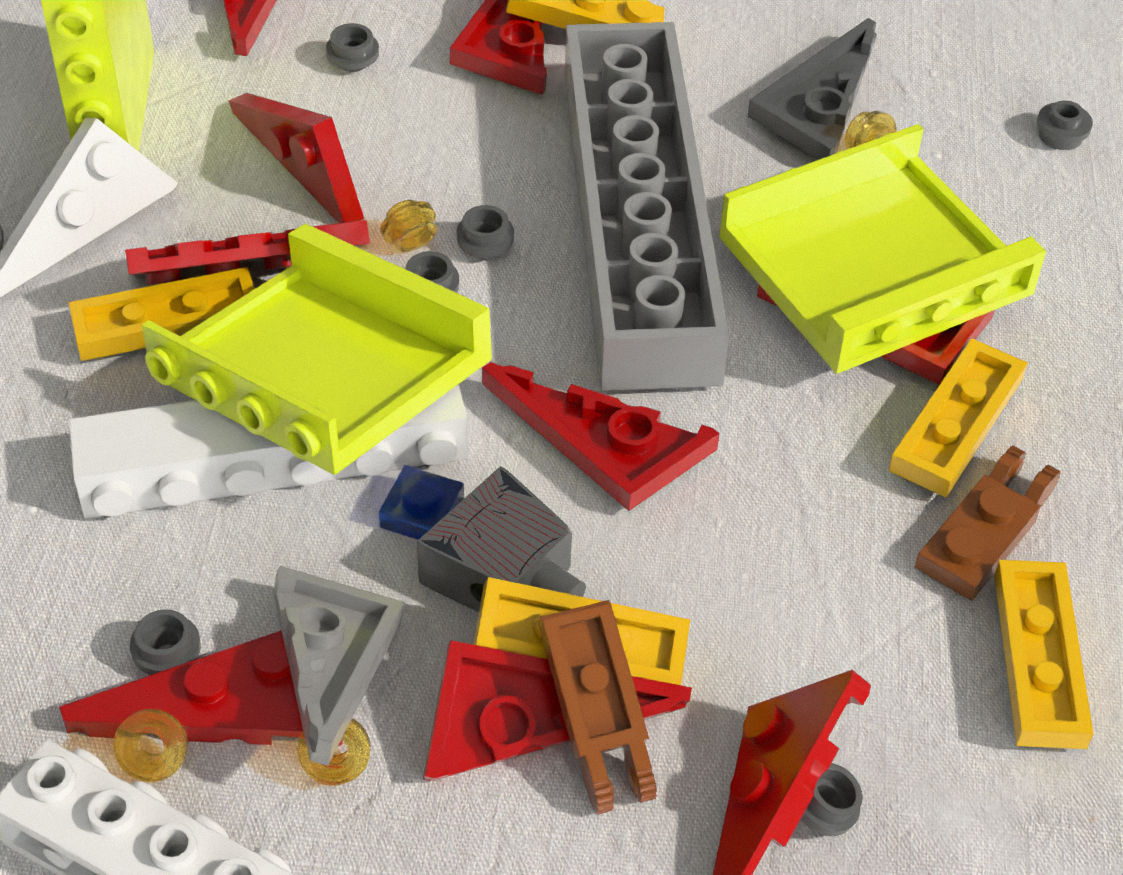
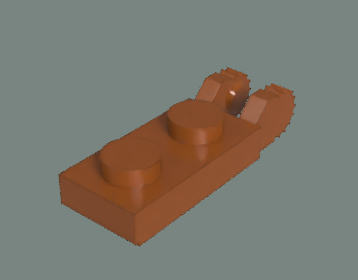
M1014 445L1010 446L1006 453L997 461L989 476L984 474L918 553L914 568L973 601L994 575L998 561L1006 560L1034 525L1040 508L1055 489L1061 471L1050 465H1045L1042 471L1037 473L1026 494L1023 496L1008 488V485L1020 473L1026 453Z
M606 600L540 617L537 622L575 760L581 759L583 780L595 814L613 811L614 792L607 775L602 753L623 748L624 763L631 791L635 794V798L640 803L656 799V782L645 741L649 739L610 601Z

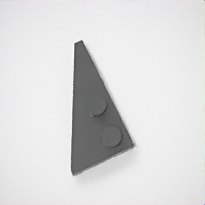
M867 18L749 100L748 117L817 160L837 153L876 41V22Z

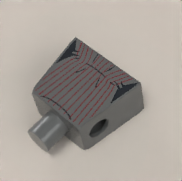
M502 466L497 468L417 541L419 582L425 587L479 612L483 586L488 577L583 597L586 589L584 582L568 572L571 566L572 533L568 525Z

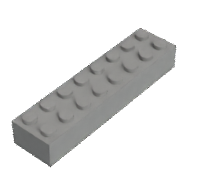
M674 22L566 25L565 84L601 391L723 386L730 334Z

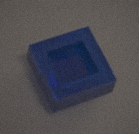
M404 465L378 511L380 528L419 540L464 499V483Z

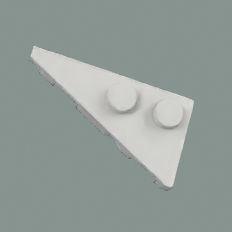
M85 118L0 252V297L170 193L178 183L97 118Z

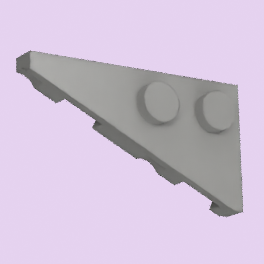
M280 566L276 573L273 594L310 761L328 766L400 625L404 602Z

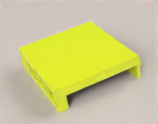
M41 0L70 140H72L85 118H97L139 152L154 57V45L146 0Z
M920 124L886 134L875 140L839 151L828 157L792 168L784 173L748 186H742L724 194L719 238L836 374L1033 295L1035 292L1046 250L1032 236L1006 246L918 157L924 129Z
M304 223L288 233L292 266L185 334L178 336L150 320L143 323L142 330L147 351L145 362L151 376L159 383L169 385L198 401L205 408L215 410L241 424L251 433L261 435L289 450L297 458L309 461L325 471L336 475L492 360L490 312L488 307Z

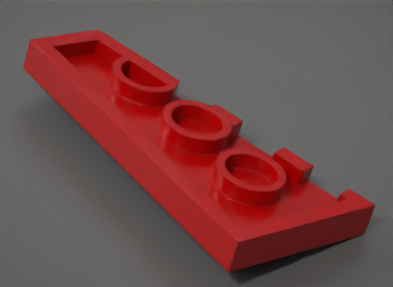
M367 220L312 226L356 247L370 244ZM295 229L274 234L266 232L225 238V240L221 241L199 240L176 243L152 250H147V247L126 249L128 272L133 276L145 275L146 284L149 286L182 280L181 270L205 267V273L209 275L241 268L240 262L264 259L265 270L290 267L292 262L288 233Z

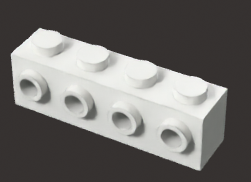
M49 739L44 741L0 792V838L2 843L56 875H293L289 866L273 852L261 847H257L253 851L229 839L226 831L211 818L202 814H194L192 817H189L169 806L166 799L147 783L136 780L129 784L109 773L106 766L90 752L80 748H76L71 752Z

